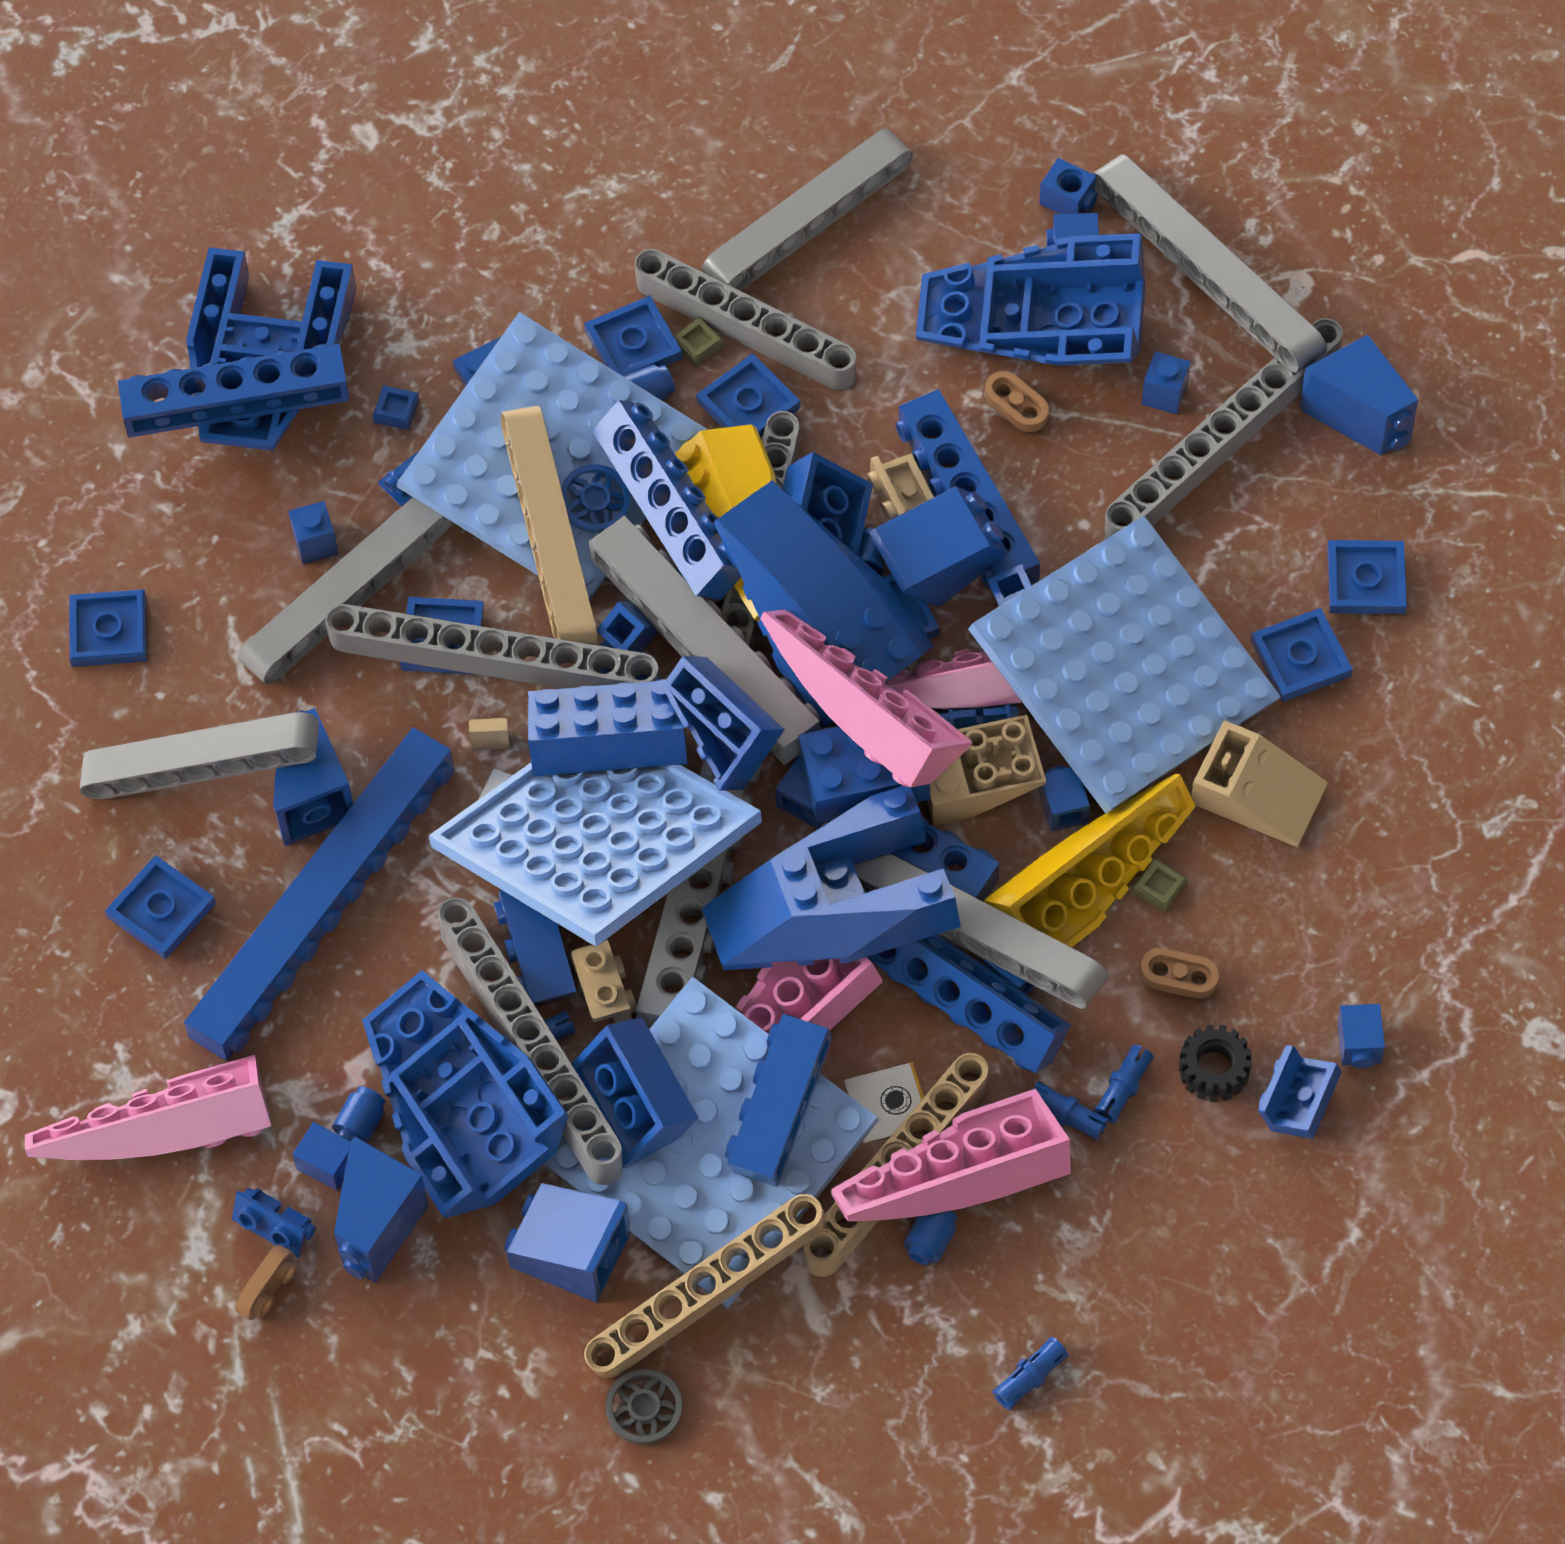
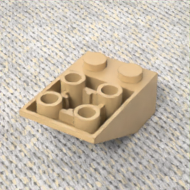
M1022 715L957 729L970 739L972 744L966 752L930 784V800H926L932 826H938L970 819L1045 785L1046 778L1028 716Z
M1224 720L1193 782L1191 797L1195 805L1298 848L1328 786V782L1260 734Z

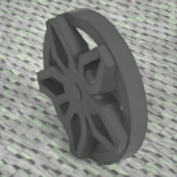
M651 1369L634 1370L617 1379L608 1392L605 1407L607 1419L613 1431L627 1442L644 1446L654 1445V1443L670 1436L677 1428L683 1411L682 1397L677 1385L667 1375ZM641 1378L651 1379L644 1385V1389H640L639 1386L630 1382ZM659 1382H661L659 1392L657 1394L651 1391ZM666 1386L672 1392L676 1405L667 1400L660 1401L664 1397ZM622 1387L634 1393L630 1397H627ZM618 1393L622 1402L627 1405L621 1406L613 1413V1401ZM661 1409H667L675 1414L662 1415L660 1411ZM629 1413L630 1418L628 1420L616 1422L624 1414ZM656 1419L661 1423L670 1422L663 1430L657 1433L658 1424L655 1421ZM636 1422L638 1435L631 1434L623 1428H629ZM643 1424L651 1425L650 1435L645 1436L642 1429Z

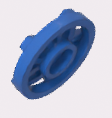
M600 464L581 466L573 470L562 484L561 490L569 522L580 530L600 534L620 518L627 515L630 506V491L619 473L610 467ZM587 473H597L591 480V483L579 478V476ZM604 475H606L605 485L598 483ZM611 479L619 485L623 494L609 491ZM573 484L583 487L582 491H578ZM567 489L575 498H578L574 499L569 506L566 500ZM610 499H614L623 503L611 504L609 502ZM578 506H581L584 509L581 512L574 514L572 513V511ZM621 510L617 517L609 521V511ZM588 513H590V521L592 524L584 522L580 519L584 518ZM595 514H602L604 517L603 524L599 523Z

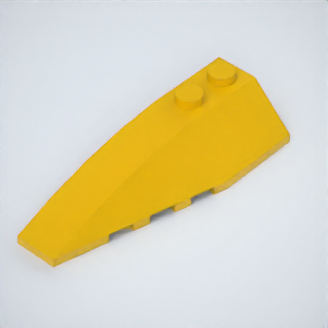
M752 424L702 430L674 453L686 465L688 469L687 474L690 479L704 493L706 504L718 518L771 480L776 484V476L759 432ZM741 577L734 584V587L752 617L759 621L760 619L752 600L748 601L742 587L745 584Z
M1172 775L1073 833L984 900L985 903L1072 948L1100 926L1107 917L1105 912L1116 899H1122L1129 890L1128 883L1139 870L1144 871L1153 860L1151 855L1161 843L1168 842L1196 807L1181 775Z

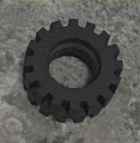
M1206 1025V1029L1203 1032L1198 1028L1194 1031L1193 1037L1188 1036L1184 1046H1182L1179 1060L1181 1080L1183 1084L1187 1083V1090L1191 1094L1197 1091V1098L1202 1100L1206 1096H1211V1102H1218V1097L1221 1096L1224 1101L1229 1100L1232 1093L1238 1095L1242 1091L1243 1085L1246 1086L1249 1079L1252 1054L1251 1050L1247 1049L1248 1042L1244 1037L1239 1039V1032L1234 1029L1230 1033L1226 1032L1227 1026L1220 1025L1219 1030H1214L1213 1025ZM1220 1052L1231 1060L1232 1067L1227 1073L1212 1075L1205 1072L1199 1066V1059L1205 1053Z

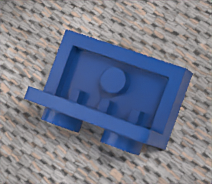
M1286 1045L1281 1058H1278L1274 1065L1273 1076L1268 1088L1263 1092L1259 1100V1114L1272 1132L1314 1139L1342 1073L1337 1063L1301 1057L1295 1046Z

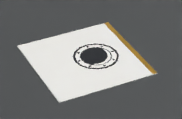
M913 1062L844 1080L849 1096L879 1119L878 1123L863 1140V1143L892 1136L924 1098Z

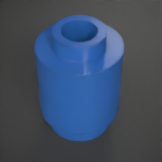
M653 364L623 376L661 401L667 399L668 394L675 391L673 379L665 365L657 367Z
M359 1086L355 1092L349 1094L332 1125V1129L335 1133L349 1141L355 1136L368 1144L385 1113L383 1107L386 1100L376 1091Z
M953 1211L917 1216L904 1241V1246L908 1250L907 1255L913 1261L922 1265H929L930 1262H940L957 1229L955 1225L958 1219L957 1215Z

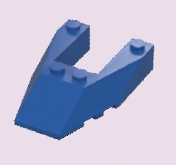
M208 248L186 338L190 369L202 367L208 363L221 364L239 361L244 357L257 358L275 355L285 350L299 351L311 349L321 344L335 345L340 343L350 319L357 289L352 264L316 260L302 321L241 314L250 276L245 251ZM305 374L302 377H309L313 374ZM269 380V381H266L265 383H272V382H275L276 380ZM232 386L228 389H236L239 386ZM196 392L194 393V396L199 395L202 392ZM300 409L198 426L200 442L274 451Z
M900 786L870 796L776 855L703 906L702 912L723 970L773 967L772 962L797 961L798 966L814 965L813 960L838 959L840 963H849L961 927L956 898L944 868L868 893H864L854 864L926 842L921 812L911 787Z

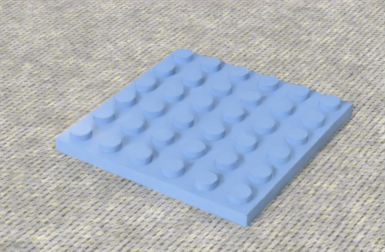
M519 312L400 477L397 487L538 575L503 436L501 412L540 406L561 487L565 478L573 470L584 465L600 464L617 471L592 430L618 400L632 403L639 402L648 407L653 414L652 419L658 429L670 440V447L674 453L698 432L707 429ZM597 473L583 474L579 478L591 483V480ZM606 475L598 483L605 485ZM611 479L609 491L623 494L619 485ZM573 484L578 491H582L583 487ZM567 489L566 500L569 506L574 499L578 498H575ZM630 492V506L626 518L633 525L639 524L642 526L647 518ZM610 499V502H609V503H611V504H619V503H623V502H620V501H617V500H614V499ZM578 506L572 511V513H578L583 511L584 509L581 506ZM621 510L609 511V521L617 517ZM588 513L584 518L580 519L584 522L592 524L590 521V513ZM595 514L599 523L603 524L604 517L602 514ZM570 523L590 601L607 577L591 560L589 541L599 533L580 530Z
M1144 515L978 619L968 628L1105 814H1108L1212 745L1224 720L1240 726L1274 704L1281 697Z
M529 763L429 835L433 849L592 945L598 946L762 823L761 810L727 791H719L715 784L681 765L533 776L532 765Z
M692 976L649 1030L699 1118L679 1139L632 1166L623 1168L620 1178L609 1185H599L588 1177L563 1136L561 1137L556 1154L544 1163V1166L576 1191L627 1203L630 1233L682 1274H685L793 1197L800 1194H809L817 1199L878 1123L879 1119L820 1074L779 1186L775 1187L733 1173L727 1164L728 1159L725 1158L726 1147L731 1136H737L742 1121H739V1113L746 1098L751 1099L756 1087V1084L753 1083L754 1072L759 1061L765 1062L770 1049L767 1046L769 1034ZM590 1127L579 1128V1130L581 1131H587L592 1129ZM602 1157V1158H599V1159H597V1160H599V1161H608V1160H610L611 1158H609V1157ZM809 1207L803 1208L798 1212L796 1222L801 1219ZM779 1231L767 1233L763 1239V1246L767 1248L777 1247L782 1242L783 1234ZM744 1254L734 1256L729 1264L730 1270L735 1272L745 1270L749 1264V1256ZM704 1278L697 1285L710 1294L715 1289L716 1280ZM744 1288L721 1304L728 1309Z

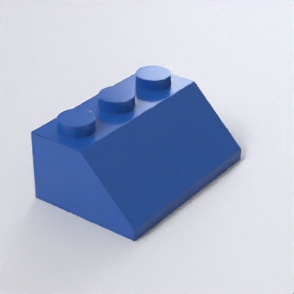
M643 1017L607 1025L571 1063L620 1141L623 1168L632 1166L679 1139L699 1118Z

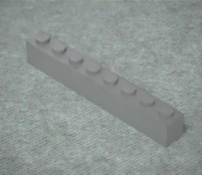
M623 516L589 541L591 560L654 625L658 632L681 656L708 657L785 729L770 751L784 765L799 755L798 735L820 730L821 719L814 707L809 703L804 705L796 697V692L791 683L784 677L779 679L771 671V665L767 658L759 651L753 652L747 645V640L739 628L734 625L730 627L722 619V613L713 601H705L702 597L695 596L685 578L674 568V563L670 556L663 549L658 551L650 543V538L642 526L639 524L633 525Z

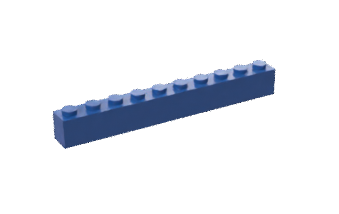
M414 727L409 731L186 1018L184 1024L188 1037L225 1061H228L234 1052L238 1053L244 1048L250 1036L249 1032L258 1021L262 1022L267 1018L272 1010L273 1001L281 991H287L291 987L298 968L304 961L309 962L314 957L319 947V941L327 931L332 932L337 927L345 907L349 902L354 903L360 897L364 890L365 881L372 872L377 873L386 862L387 853L392 846L404 840L410 828L409 824L417 814L422 815L427 810L432 800V794L439 785L444 786L450 780L454 772L450 748Z

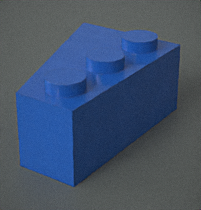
M682 656L662 688L684 728H689L699 747L696 750L701 759H706L716 777L713 781L718 790H743L785 729L708 657Z
M499 890L498 902L493 904L499 925L505 924L509 939L504 940L507 956L510 963H517L520 977L517 978L534 1006L537 1007L574 997L576 995V988L558 924L505 891Z

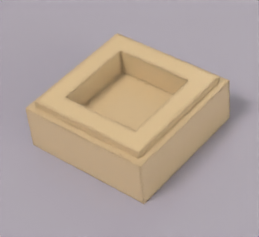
M506 718L469 720V736L472 750L510 748V734Z

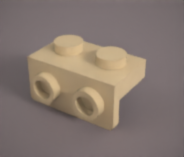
M912 453L884 464L881 463L878 456L870 458V472L866 474L867 481L873 484L872 493H879L883 500L881 508L887 522L934 498Z
M603 941L598 946L589 945L573 950L571 952L572 960L592 1021L598 1022L613 1017L615 1023L632 1020L631 1014L635 1013L637 1008L631 989L624 990L621 979L626 978L624 966L620 955L613 957L609 941Z

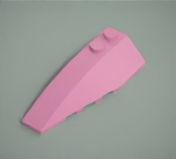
M785 609L767 611L762 614L760 619L780 653L806 690L825 713L855 743L865 750V756L871 761L885 766L893 773L892 777L899 784L906 787L931 784L970 748L972 744L970 739L908 690H904L902 694H899L885 684L888 677L876 669L870 672L858 667L853 663L856 658L855 655L844 648L825 645L826 636Z
M963 649L954 652V658L949 662L937 661L935 659L927 660L916 666V672L908 673V670L904 669L885 683L899 694H902L904 690H908L930 708H977L1022 702L985 651L970 652L969 649Z
M867 957L849 963H840L838 959L813 960L814 965L798 966L797 961L772 962L773 967L761 969L757 975V983L748 996L743 995L735 1008L768 1034L774 1023L779 1025L782 1014L826 1027L830 1031L875 990L883 980Z
M248 1056L167 1080L168 1088L149 1094L144 1089L131 1094L132 1100L123 1106L117 1107L107 1103L96 1107L88 1114L87 1119L81 1122L78 1117L73 1116L25 1134L27 1157L64 1160L125 1159L161 1155L200 1146L212 1148L223 1144L226 1139L235 1136L251 1137L258 1135L265 1128L271 1126V1118L256 1056Z
M1033 1089L962 1113L952 1119V1126L940 1133L936 1130L929 1132L922 1137L923 1142L909 1151L904 1148L891 1154L890 1162L881 1167L871 1166L831 1189V1194L847 1221L891 1220L962 1209L999 1199L1071 1174L1070 1139L1037 1090Z

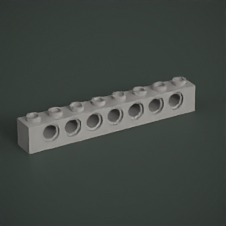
M704 759L700 776L715 784L713 780L716 777L708 762ZM761 765L743 790H727V792L752 805L753 795L748 794L751 783H758ZM743 837L667 894L636 1008L637 1018L643 1017L648 1028L652 1027L657 1021V1017L661 1016L679 994V992H665L664 989L666 987L677 985L683 989L692 976L703 985L705 984L707 966L703 965L705 954H712L715 945L704 918L702 907L722 894L724 884H731L735 868V862H730L733 850H740ZM697 882H706L709 884V886L704 889H696L692 887ZM689 916L700 918L698 922L693 924L683 921ZM682 950L691 953V955L686 958H677L673 956L676 952Z

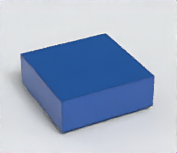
M383 385L373 413L374 423L409 430L420 400L419 393Z

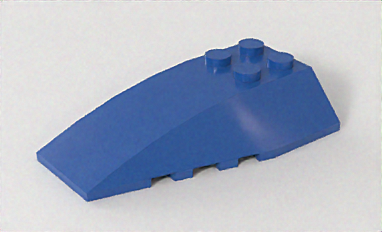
M1141 233L1065 237L1056 240L1055 245L1039 249L1038 245L1023 248L1024 253L1003 258L1002 254L988 257L987 262L971 266L970 262L922 274L916 339L918 341L1058 366L1132 363L1141 351L1146 292Z
M772 480L714 521L733 568H738L745 584L742 588L747 600H752L759 619L764 612L785 609L825 635V645H834L841 649H846L856 656L853 662L855 665L870 672L876 669L888 677L886 682L934 646L890 584ZM760 619L758 625L763 636L768 637L774 650L772 657L776 666L791 683L804 704L809 703L814 707L820 716L821 728H825L833 720L802 685Z
M421 970L362 1020L375 1063L380 1067L383 1076L381 1083L385 1095L389 1097L394 1112L392 1118L395 1128L401 1134L403 1141L401 1147L404 1157L410 1167L422 1175L425 1190L443 1217L448 1218L495 1205L556 1154L569 1115L535 1064L526 1054L426 972Z

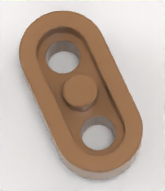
M999 371L987 378L985 382L986 402L1016 428L1023 432L1031 433L1041 430L1047 424L1049 407L1046 400L1019 377L1008 371ZM1000 392H1005L1009 395L1006 397H1000L997 394ZM1032 414L1035 418H1025L1024 416Z
M1155 948L1148 951L1141 961V978L1152 989L1194 999L1207 998L1217 989L1219 971L1215 963L1208 958L1166 948ZM1160 968L1165 970L1167 974L1157 976L1153 971ZM1200 977L1204 979L1205 983L1196 985L1192 982V979Z
M280 1244L271 1249L242 1290L235 1306V1311L238 1314L253 1320L257 1316L263 1317L269 1311L274 1301L273 1294L281 1283L286 1284L292 1278L296 1270L297 1264L293 1262L294 1252Z

